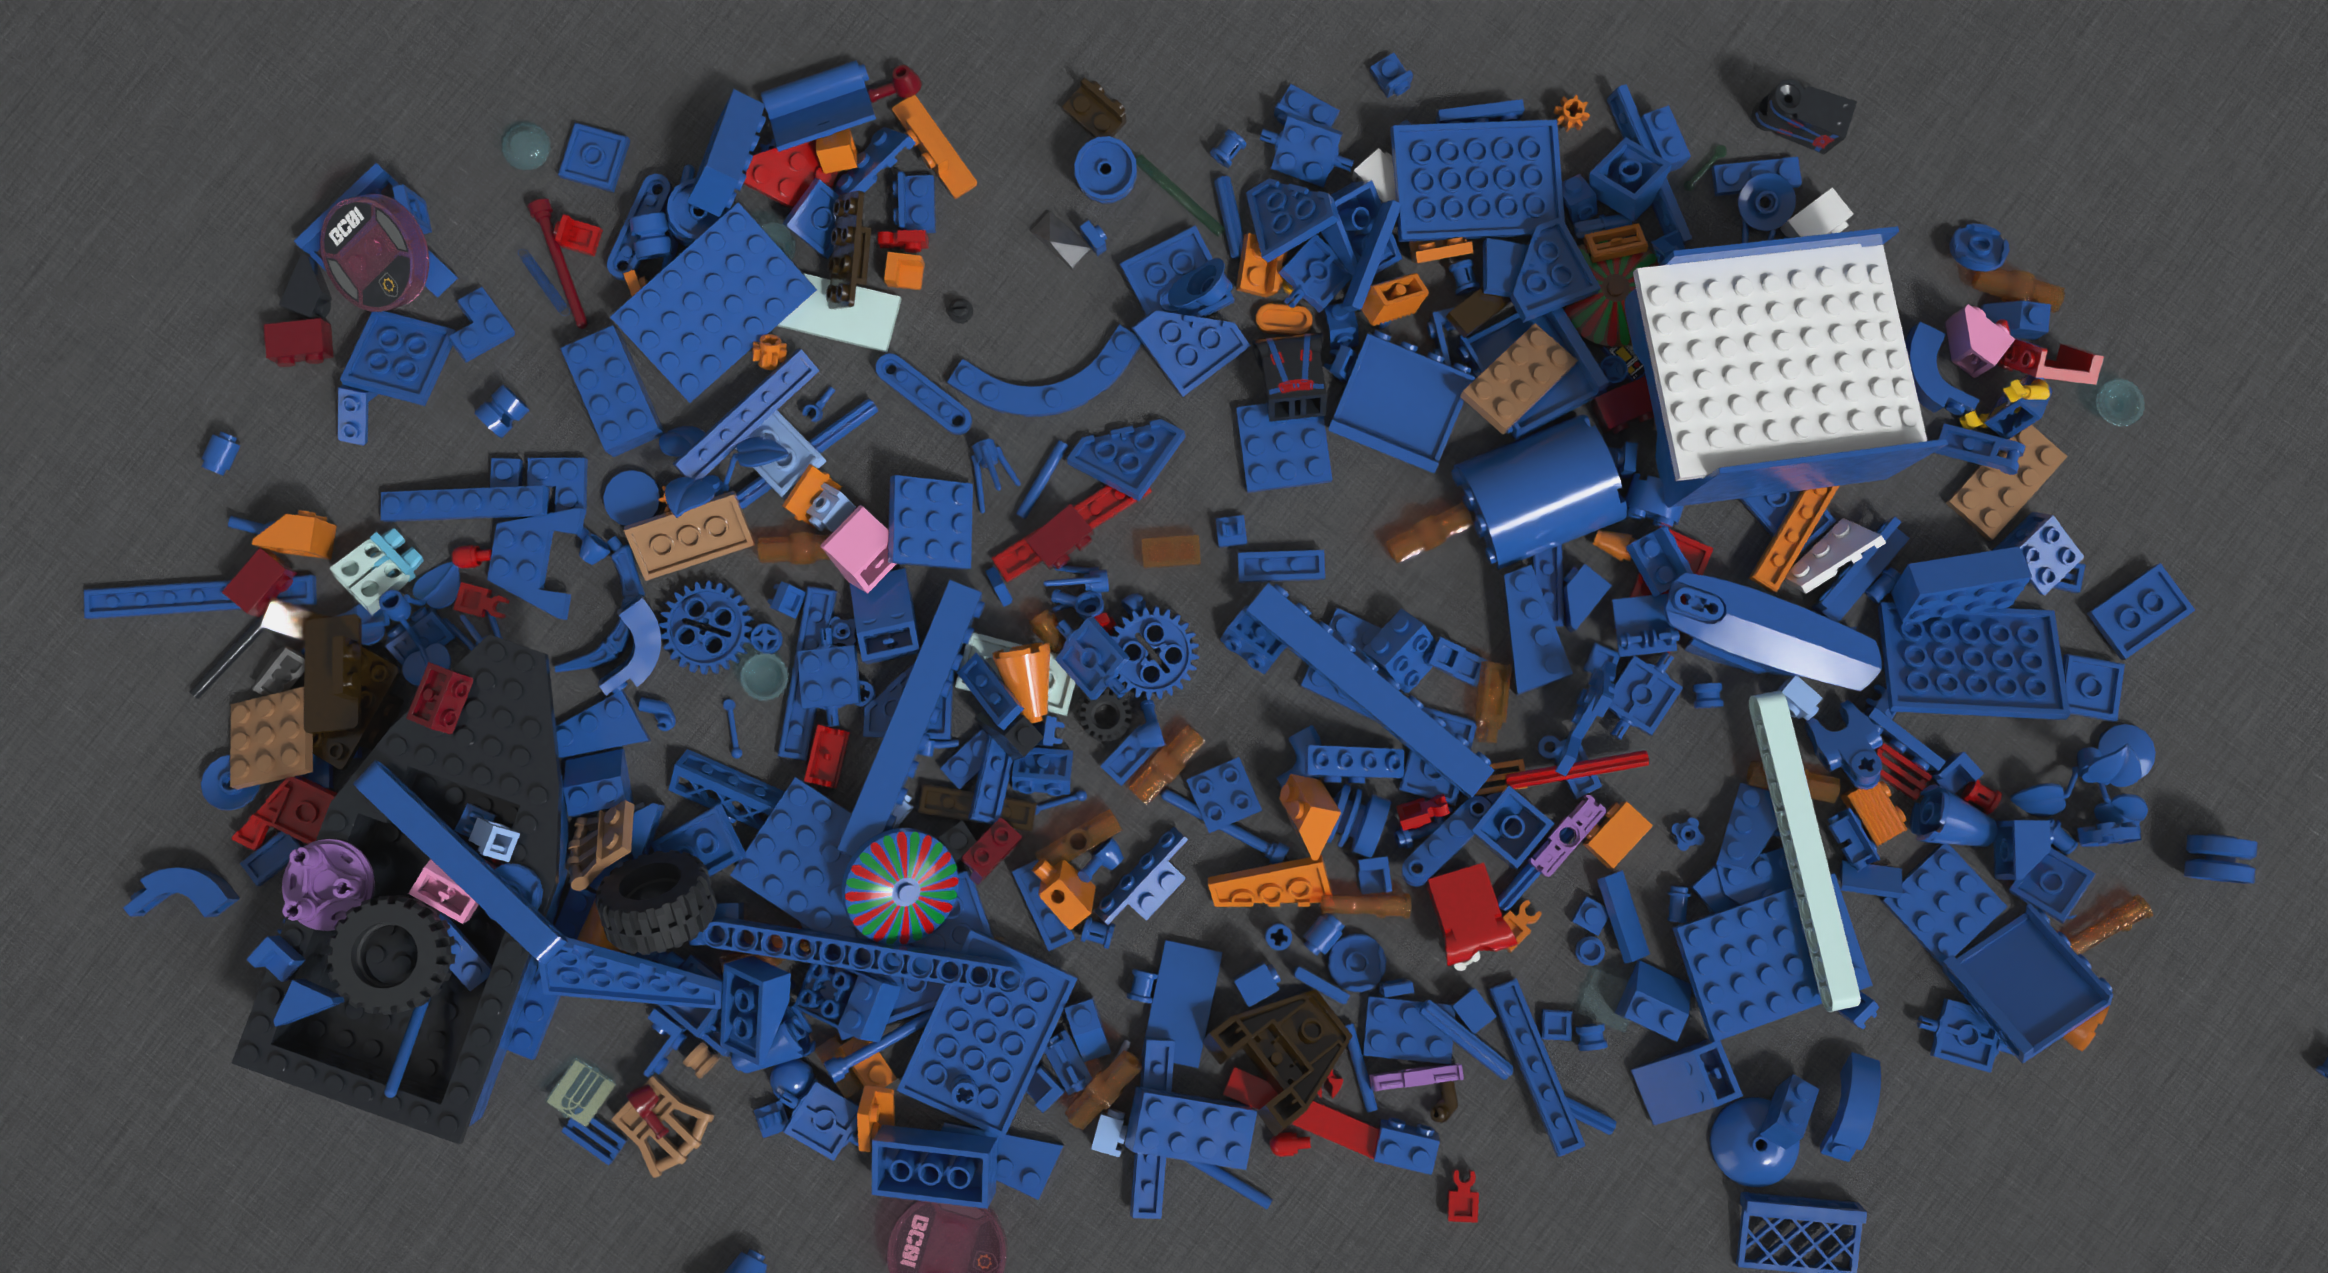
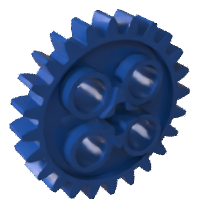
M707 581L705 589H703L701 583L695 582L694 591L688 586H684L685 595L682 596L675 592L674 595L677 602L667 601L671 611L661 613V615L668 618L667 622L659 624L660 627L667 629V632L661 635V639L669 640V643L663 648L666 651L674 650L670 659L677 660L681 657L680 667L684 668L690 663V672L695 673L699 666L701 674L707 675L709 667H711L715 674H719V665L729 670V660L739 663L740 661L736 654L738 652L742 654L748 653L742 647L743 644H752L751 640L746 637L747 633H752L753 628L748 627L747 623L753 621L754 617L745 616L750 606H740L744 598L741 595L733 598L735 590L731 587L724 593L725 587L722 583H719L714 589L713 582ZM702 603L704 605L703 614L699 617H694L692 608L695 604ZM729 611L732 616L730 623L721 626L719 623L720 615L723 612ZM687 618L704 625L709 624L717 629L730 632L731 636L725 637L711 631L705 632L698 627L684 624L683 620ZM693 630L695 639L692 643L686 645L683 642V635L686 631ZM719 638L722 641V648L719 652L712 653L710 644L714 639Z
M1143 606L1142 615H1138L1134 610H1131L1132 619L1128 620L1122 616L1121 619L1124 626L1114 625L1113 628L1118 634L1117 636H1110L1123 651H1125L1128 645L1137 644L1139 653L1136 657L1130 658L1119 671L1120 675L1117 679L1120 683L1126 681L1124 687L1128 691L1134 687V696L1137 698L1142 691L1145 692L1147 700H1150L1152 692L1156 693L1159 700L1162 699L1164 690L1172 696V687L1175 685L1182 690L1183 686L1180 680L1183 678L1190 681L1191 678L1186 672L1197 669L1190 663L1191 660L1199 659L1197 654L1192 653V649L1199 647V644L1190 642V639L1196 634L1193 631L1185 632L1189 623L1186 621L1178 624L1181 616L1177 613L1170 618V609L1168 608L1164 610L1162 615L1159 612L1158 606H1154L1152 613H1149L1147 608ZM1152 625H1158L1161 628V635L1156 640H1150L1147 637V630ZM1136 633H1140L1153 649L1158 647L1156 654L1169 668L1168 673H1165L1152 657L1146 659L1148 651L1136 639ZM1171 647H1176L1179 649L1178 659L1173 662L1167 661L1165 659L1166 651ZM1148 666H1155L1157 668V676L1152 680H1145L1143 678V671Z

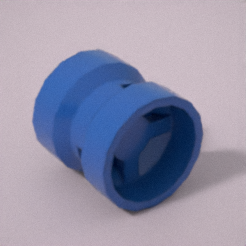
M1608 356L1598 364L1602 372H1605L1606 378L1609 381L1607 391L1615 388L1627 376V364L1619 356Z

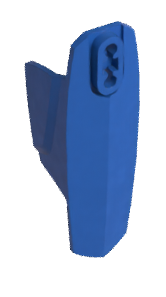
M1683 573L1672 581L1664 613L1669 625L1693 637L1685 647V651L1757 675L1769 673L1772 675L1806 677L1856 691H1861L1867 687L1882 670L1881 656L1876 640L1806 608L1756 589L1713 576ZM1682 594L1685 595L1687 599L1685 605L1682 604L1680 601V597ZM1711 604L1713 606V613L1710 614L1706 608H1703L1704 605Z

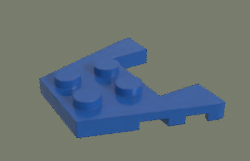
M574 508L548 513L547 516H533L497 523L487 580L552 616L567 620L571 594L544 590L554 531L582 535L586 510Z
M1605 660L1600 670L1597 668L1593 670L1588 681L1589 688L1581 690L1576 704L1579 706H1577L1571 718L1573 724L1555 772L1567 776L1577 759L1580 745L1596 716L1603 718L1614 700V694L1611 692L1614 691L1615 684H1612L1611 681L1614 682L1616 677V664Z

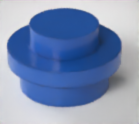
M1586 936L1577 942L1575 954L1582 964L1593 966L1602 961L1605 955V948L1598 938Z

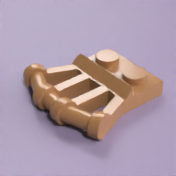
M624 800L615 807L610 808L607 812L600 810L599 817L588 819L577 817L574 825L576 831L567 848L570 857L566 861V869L570 871V885L573 890H584L606 867L631 852L634 804ZM595 830L594 832L586 836L588 831Z
M654 1075L644 1084H649L659 1097V1101L652 1110L661 1122L665 1120L685 1141L679 1147H676L665 1135L657 1140L655 1133L635 1110L630 1101L611 1120L638 1145L652 1177L657 1178L662 1175L663 1171L679 1163L683 1164L688 1159L687 1155L694 1148H699L702 1144L701 1139L708 1122H712L715 1114L682 1102L678 1095H675ZM674 1109L697 1118L692 1132L671 1113ZM651 1136L669 1156L657 1161L647 1138Z

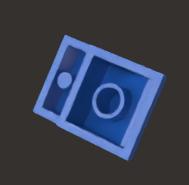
M690 955L680 968L683 971L723 982V976L693 955ZM658 1004L697 1038H702L722 1056H732V1052L720 1047L722 1009Z

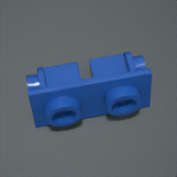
M1851 808L1840 811L1827 819L1829 822L1828 828L1837 843L1840 844L1845 840H1848L1850 843L1841 850L1851 867L1855 866L1856 870L1859 871L1867 867V864L1881 860L1877 854L1876 845L1867 837L1862 828L1860 818L1853 813Z
M1064 1030L1050 1038L1044 1052L1068 1096L1079 1092L1094 1082L1068 1032Z

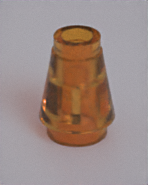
M1046 609L1029 621L1032 626L1031 630L1044 643L1049 642L1050 648L1054 653L1064 647L1066 640L1056 629L1058 620L1054 613L1051 614Z

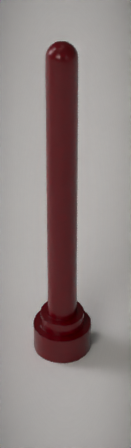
M549 199L535 200L527 205L530 216L535 218V221L541 226L576 325L580 329H585L588 326L585 313L560 245L555 241L554 228L550 220L552 218L551 213L553 212Z

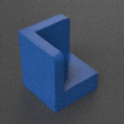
M1957 752L1946 760L1939 771H1934L1930 775L1937 785L1955 794L1967 782L1977 781L1984 772L1965 752Z
M1388 856L1356 860L1361 894L1392 892Z
M280 935L267 936L246 960L255 968L266 967L281 982H285L306 959Z
M1470 987L1467 990L1468 993L1455 1002L1452 1007L1463 1020L1466 1028L1472 1034H1475L1497 1016L1474 987Z
M1041 1064L1035 1070L1026 1092L1036 1101L1035 1106L1044 1113L1065 1092V1089Z

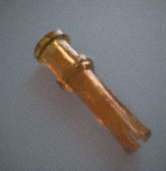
M1379 892L1376 896L1369 897L1322 895L1320 902L1322 914H1375L1380 919H1384L1386 916H1402L1403 919H1409L1411 914V897L1409 893H1403L1402 896H1386L1385 893Z
M2140 895L2133 896L2131 902L2121 908H2113L2109 912L2110 916L2069 940L2070 947L2077 955L2083 954L2120 931H2130L2135 923L2144 918L2150 919L2153 917V911L2149 904Z

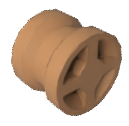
M703 1041L686 1057L683 1064L686 1067H691L695 1071V1076L701 1079L714 1067L720 1057L717 1054H712L708 1050V1045Z

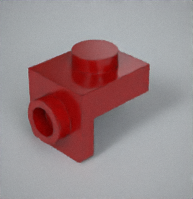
M563 214L561 221H558L555 225L554 237L555 241L562 248L595 257L603 230L600 227L573 220L569 215Z

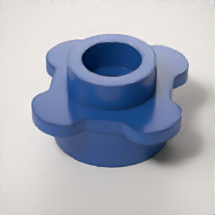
M833 617L830 620L832 644L855 645V619L847 621L841 620L839 617ZM842 629H845L846 632L845 634H841L840 631Z
M1689 818L1685 823H1675L1672 825L1671 832L1678 842V849L1686 851L1689 846L1695 844L1702 845L1704 843L1705 836L1700 833L1698 828L1699 821L1696 818ZM1687 831L1690 832V836H1689V837H1687V836L1685 835V833H1686Z

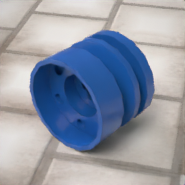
M1343 784L1341 790L1333 798L1341 814L1327 843H1331L1335 833L1338 832L1340 833L1337 843L1338 847H1342L1348 837L1354 838L1352 852L1371 858L1382 834L1391 800L1372 794L1366 805L1361 804L1362 790L1357 789L1353 799L1350 800L1348 796L1351 786Z

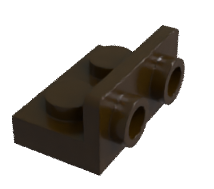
M1084 77L1080 81L1081 87L1062 106V110L1094 139L1097 137H1113L1126 123V109L1118 100L1113 99L1111 101L1104 95V89L1096 81L1092 80L1090 82Z

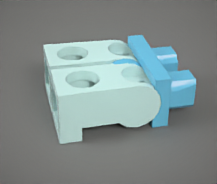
M395 528L387 531L382 536L377 532L374 533L369 540L362 543L330 567L334 577L371 615L380 609L379 599L382 594L389 590L399 591L407 582L416 577L413 571L424 561L422 556L413 547L401 556L395 551L405 543V539Z

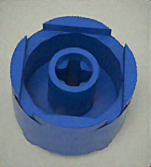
M1633 474L1625 497L1627 517L1638 521L1646 517L1653 520L1652 525L1656 527L1666 525L1668 529L1673 527V525H1678L1684 506L1671 508L1666 506L1661 478L1648 475L1645 481L1639 480L1640 474Z

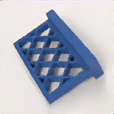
M1741 1192L1740 1204L1742 1212L1736 1259L1738 1267L1797 1273H1857L1862 1223L1866 1224L1867 1211L1859 1202ZM1749 1216L1763 1217L1768 1224L1753 1234L1748 1228ZM1784 1219H1791L1797 1227L1783 1237L1775 1226ZM1813 1222H1822L1827 1229L1815 1239H1812L1804 1229ZM1843 1224L1853 1225V1234L1844 1242L1834 1233ZM1773 1229L1781 1240L1767 1250L1759 1239ZM1800 1232H1803L1810 1243L1796 1253L1788 1242ZM1832 1234L1840 1245L1825 1255L1818 1244ZM1755 1242L1764 1251L1756 1260L1745 1259L1746 1249ZM1786 1245L1794 1255L1785 1263L1777 1262L1772 1255ZM1813 1248H1816L1824 1258L1815 1265H1807L1801 1258ZM1845 1250L1850 1256L1849 1268L1835 1267L1831 1260Z

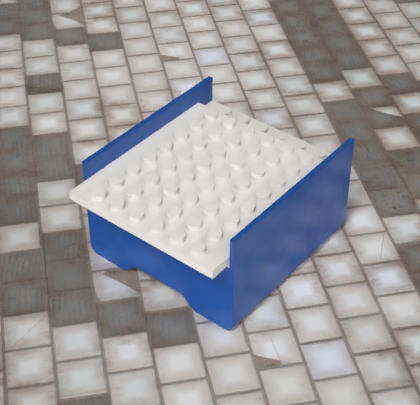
M1898 226L1672 251L1658 266L1637 268L1633 272L1636 288L1625 299V312L1633 351L1643 364L1657 428L1655 459L1659 478L1662 480L1665 504L1668 508L1886 480L1948 445L1947 439L1927 441L1883 247V244L1899 233Z

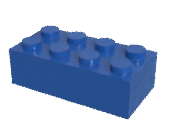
M733 89L712 131L690 192L688 203L720 217L725 207L731 208L737 194L733 191L734 189L740 191L746 179V174H743L742 171H747L753 158L749 151H754L760 138L755 133H760L766 117L762 116L765 107L764 103Z
M614 325L560 348L605 452L612 457H616L661 437L665 433L624 337Z
M2019 546L1908 564L1892 589L1891 594L1902 622L1912 620L1914 622H1923L1931 617L1941 616L1942 618H1949L1962 612L1969 611V613L1974 614L1987 608L1996 607L1997 609H2004L2010 607L2024 590V587L2032 578V574Z
M1136 1086L1125 1146L1135 1153L1246 1170L1257 1110L1242 1103Z
M891 1125L881 1126L872 1140V1195L988 1209L996 1193L997 1138Z

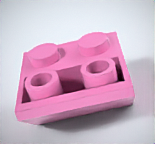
M1969 304L1953 314L1945 322L1951 361L1973 378L1993 368L2015 340V338L2009 335L2007 328L1993 323L1986 318L1983 310Z
M861 505L820 545L845 579L867 594L896 565L895 563H888L889 530Z
M431 859L423 868L408 893L462 924L470 920L479 905ZM485 860L493 869H496L498 867L493 863Z

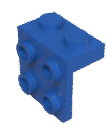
M1401 608L1365 646L1363 652L1387 671L1390 677L1401 686V691L1409 693L1433 667L1428 664V661L1436 645V640L1422 622Z

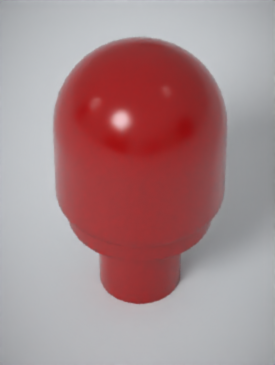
M475 545L459 546L453 550L451 559L458 568H476L482 564V561L491 560L492 550H481L479 546Z
M1283 1132L1273 1136L1269 1146L1272 1153L1276 1156H1294V1154H1298V1149H1310L1311 1140L1310 1136L1297 1137V1133Z

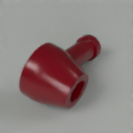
M900 65L893 70V82L875 89H868V93L873 103L895 93L899 97L909 98L920 91L922 82L917 73L906 65Z
M649 1084L635 1088L626 1094L632 1106L655 1133L657 1140L670 1131L652 1110L659 1101V1097Z

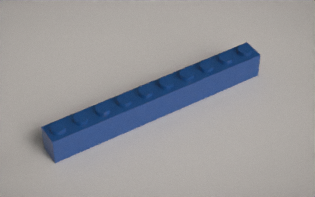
M949 580L837 848L838 852L852 857L869 839L893 829L897 816L893 815L897 804L902 806L908 792V789L904 788L908 777L914 778L919 766V762L915 761L919 750L925 751L931 736L926 734L930 723L935 725L942 708L937 706L941 697L947 698L953 683L949 681L952 670L958 671L964 656L959 654L963 644L968 645L974 633V628H971L974 617L979 619L984 609L985 602L981 601L982 592Z
M1268 583L1249 605L1245 613L1466 797L1472 798L1495 771L1489 766L1492 763L1491 760L1479 751L1476 754L1467 748L1469 742L1458 733L1450 734L1444 729L1446 723L1435 714L1431 717L1421 710L1424 705L1411 695L1409 698L1404 696L1399 691L1401 686L1390 677H1387L1385 680L1377 673L1379 668L1367 658L1362 661L1354 654L1356 649L1345 640L1339 642L1332 636L1334 631L1322 621L1317 624L1309 617L1312 613L1299 602L1294 605L1287 599L1289 594L1278 584H1275L1273 587Z

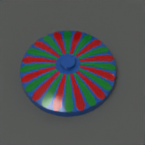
M897 828L882 832L865 842L852 856L843 876L841 892L846 914L854 926L873 941L894 945H904L918 941L935 931L951 912L958 893L959 878L957 866L948 849L939 840L924 831L912 828Z

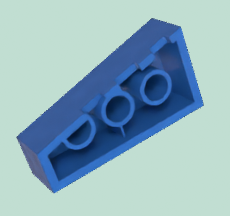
M1532 565L1505 574L1503 582L1517 696L1570 677L1573 672Z

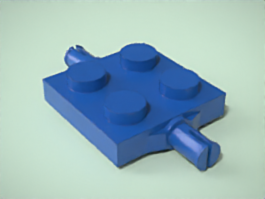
M1290 113L1280 134L1263 128L1260 140L1275 145V157L1271 169L1321 187L1325 186L1328 175L1334 166L1350 172L1354 160L1339 155V143L1343 132Z
M1317 234L1278 273L1294 289L1285 298L1286 304L1295 298L1289 304V307L1294 308L1303 298L1319 313L1352 278V275L1332 247L1326 244Z
M1094 617L1087 618L1080 628L1075 631L1066 620L1060 621L1056 629L1066 638L1062 651L1055 658L1058 664L1090 700L1098 699L1107 687L1118 698L1123 697L1128 690L1120 683L1117 677L1119 671L1130 657Z
M832 628L819 629L821 646L813 650L797 651L802 709L820 708L826 710L827 727L840 726L838 709L846 705L861 704L857 647L855 645L842 647L833 645Z
M1663 652L1656 665L1647 664L1635 655L1632 656L1614 683L1615 689L1611 692L1614 694V700L1608 709L1614 712L1618 719H1620L1610 733L1616 736L1617 739H1622L1629 726L1636 727L1647 735L1652 736L1683 689L1682 686L1671 680L1665 672L1674 659L1672 655L1668 656L1669 653Z
M1944 998L1941 1013L1937 1020L1923 1017L1922 1015L1918 1018L1919 1021L1929 1023L1927 1025L1917 1022L1918 1028L1933 1031L1934 1040L1930 1052L1931 1056L1989 1073L1992 1071L1994 1059L1999 1051L2015 1056L1973 1006Z
M814 1079L807 1092L800 1098L795 1097L786 1090L782 1092L778 1101L793 1109L790 1119L783 1128L784 1133L833 1161L841 1149L849 1142L859 1147L858 1132H856L858 1103Z

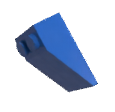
M1373 180L1353 182L1331 194L1330 196L1334 198L1340 221L1321 231L1352 277L1381 206ZM1393 233L1390 235L1376 274L1402 259Z
M748 956L724 964L720 1047L758 1066L764 1064L789 1003L791 973L754 956Z

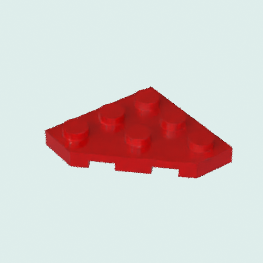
M816 140L780 152H778L776 147L753 155L747 171L743 172V174H746L743 184L793 209L815 178L820 179L832 189L839 171L827 174L823 172L816 152Z

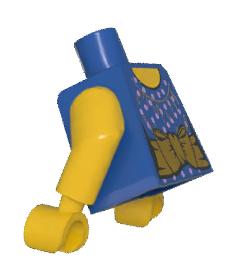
M2027 374L2020 380L2012 381L2010 383L2011 386L2003 388L2004 392L1991 413L1981 414L1978 418L1974 410L1960 417L1959 420L1965 429L1972 430L1978 426L1981 428L1989 427L2002 438L2010 439L2042 418L2053 391L2047 382L2044 381V378H2037Z

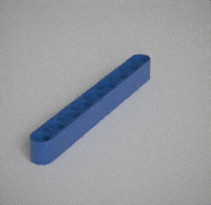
M375 760L355 780L354 786L535 959L547 965L568 942L567 938L518 893L514 887L386 766Z

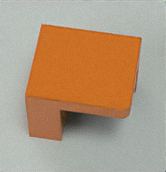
M850 128L824 138L816 139V152L825 174L857 168V149Z
M887 252L884 276L887 286L921 290L925 265L922 256Z

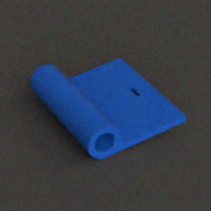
M857 60L761 92L763 103L770 118L778 152L876 119L865 85V81L870 79L864 64L859 65Z

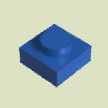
M1089 220L1080 226L1081 236L1098 257L1106 251L1105 240L1107 236L1099 225L1094 227Z
M1584 896L1571 922L1599 936L1609 915L1605 906Z

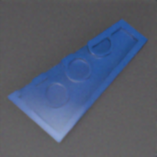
M947 1121L941 1129L943 1132L997 1138L996 1180L1039 1200L1064 1144L1050 1143L1040 1141L1039 1139L1010 1135L1009 1133H1006L1003 1139L978 1127Z

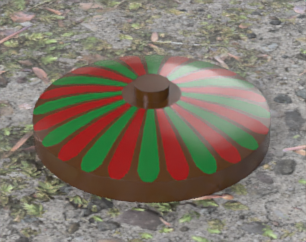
M1611 240L1597 242L1595 244L1610 242ZM1582 244L1578 248L1601 289L1598 294L1562 308L1585 343L1599 348L1630 346L1632 342L1625 312V299L1636 288L1633 272L1637 268L1658 266L1659 263L1656 255L1647 248V252L1592 263L1590 259L1591 254H1588L1587 251L1588 246Z

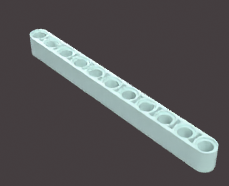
M1780 690L1753 695L1749 698V710L1820 998L1828 1012L1856 1007L1860 1004V992L1788 703L1784 693Z

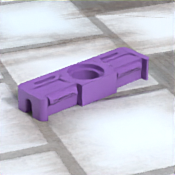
M1584 795L1583 797L1586 800H1582L1569 816H1565L1548 835L1547 839L1549 842L1546 841L1534 854V859L1529 857V864L1543 876H1551L1605 815V807L1598 804L1591 795ZM1565 827L1571 828L1575 833V839L1570 844H1564L1559 838L1560 831Z
M1459 1063L1369 1075L1371 1090L1373 1091L1464 1080L1462 1064Z

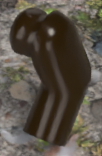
M1454 1081L1440 1082L1442 1097L1430 1111L1431 1119L1435 1122H1446L1458 1108Z

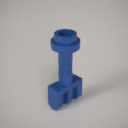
M1452 806L1448 807L1450 811L1449 814L1454 812ZM1433 816L1434 822L1416 829L1403 831L1402 826L1399 827L1398 831L1394 832L1398 847L1412 848V841L1427 835L1429 836L1430 834L1432 835L1446 820H1444L1443 816Z

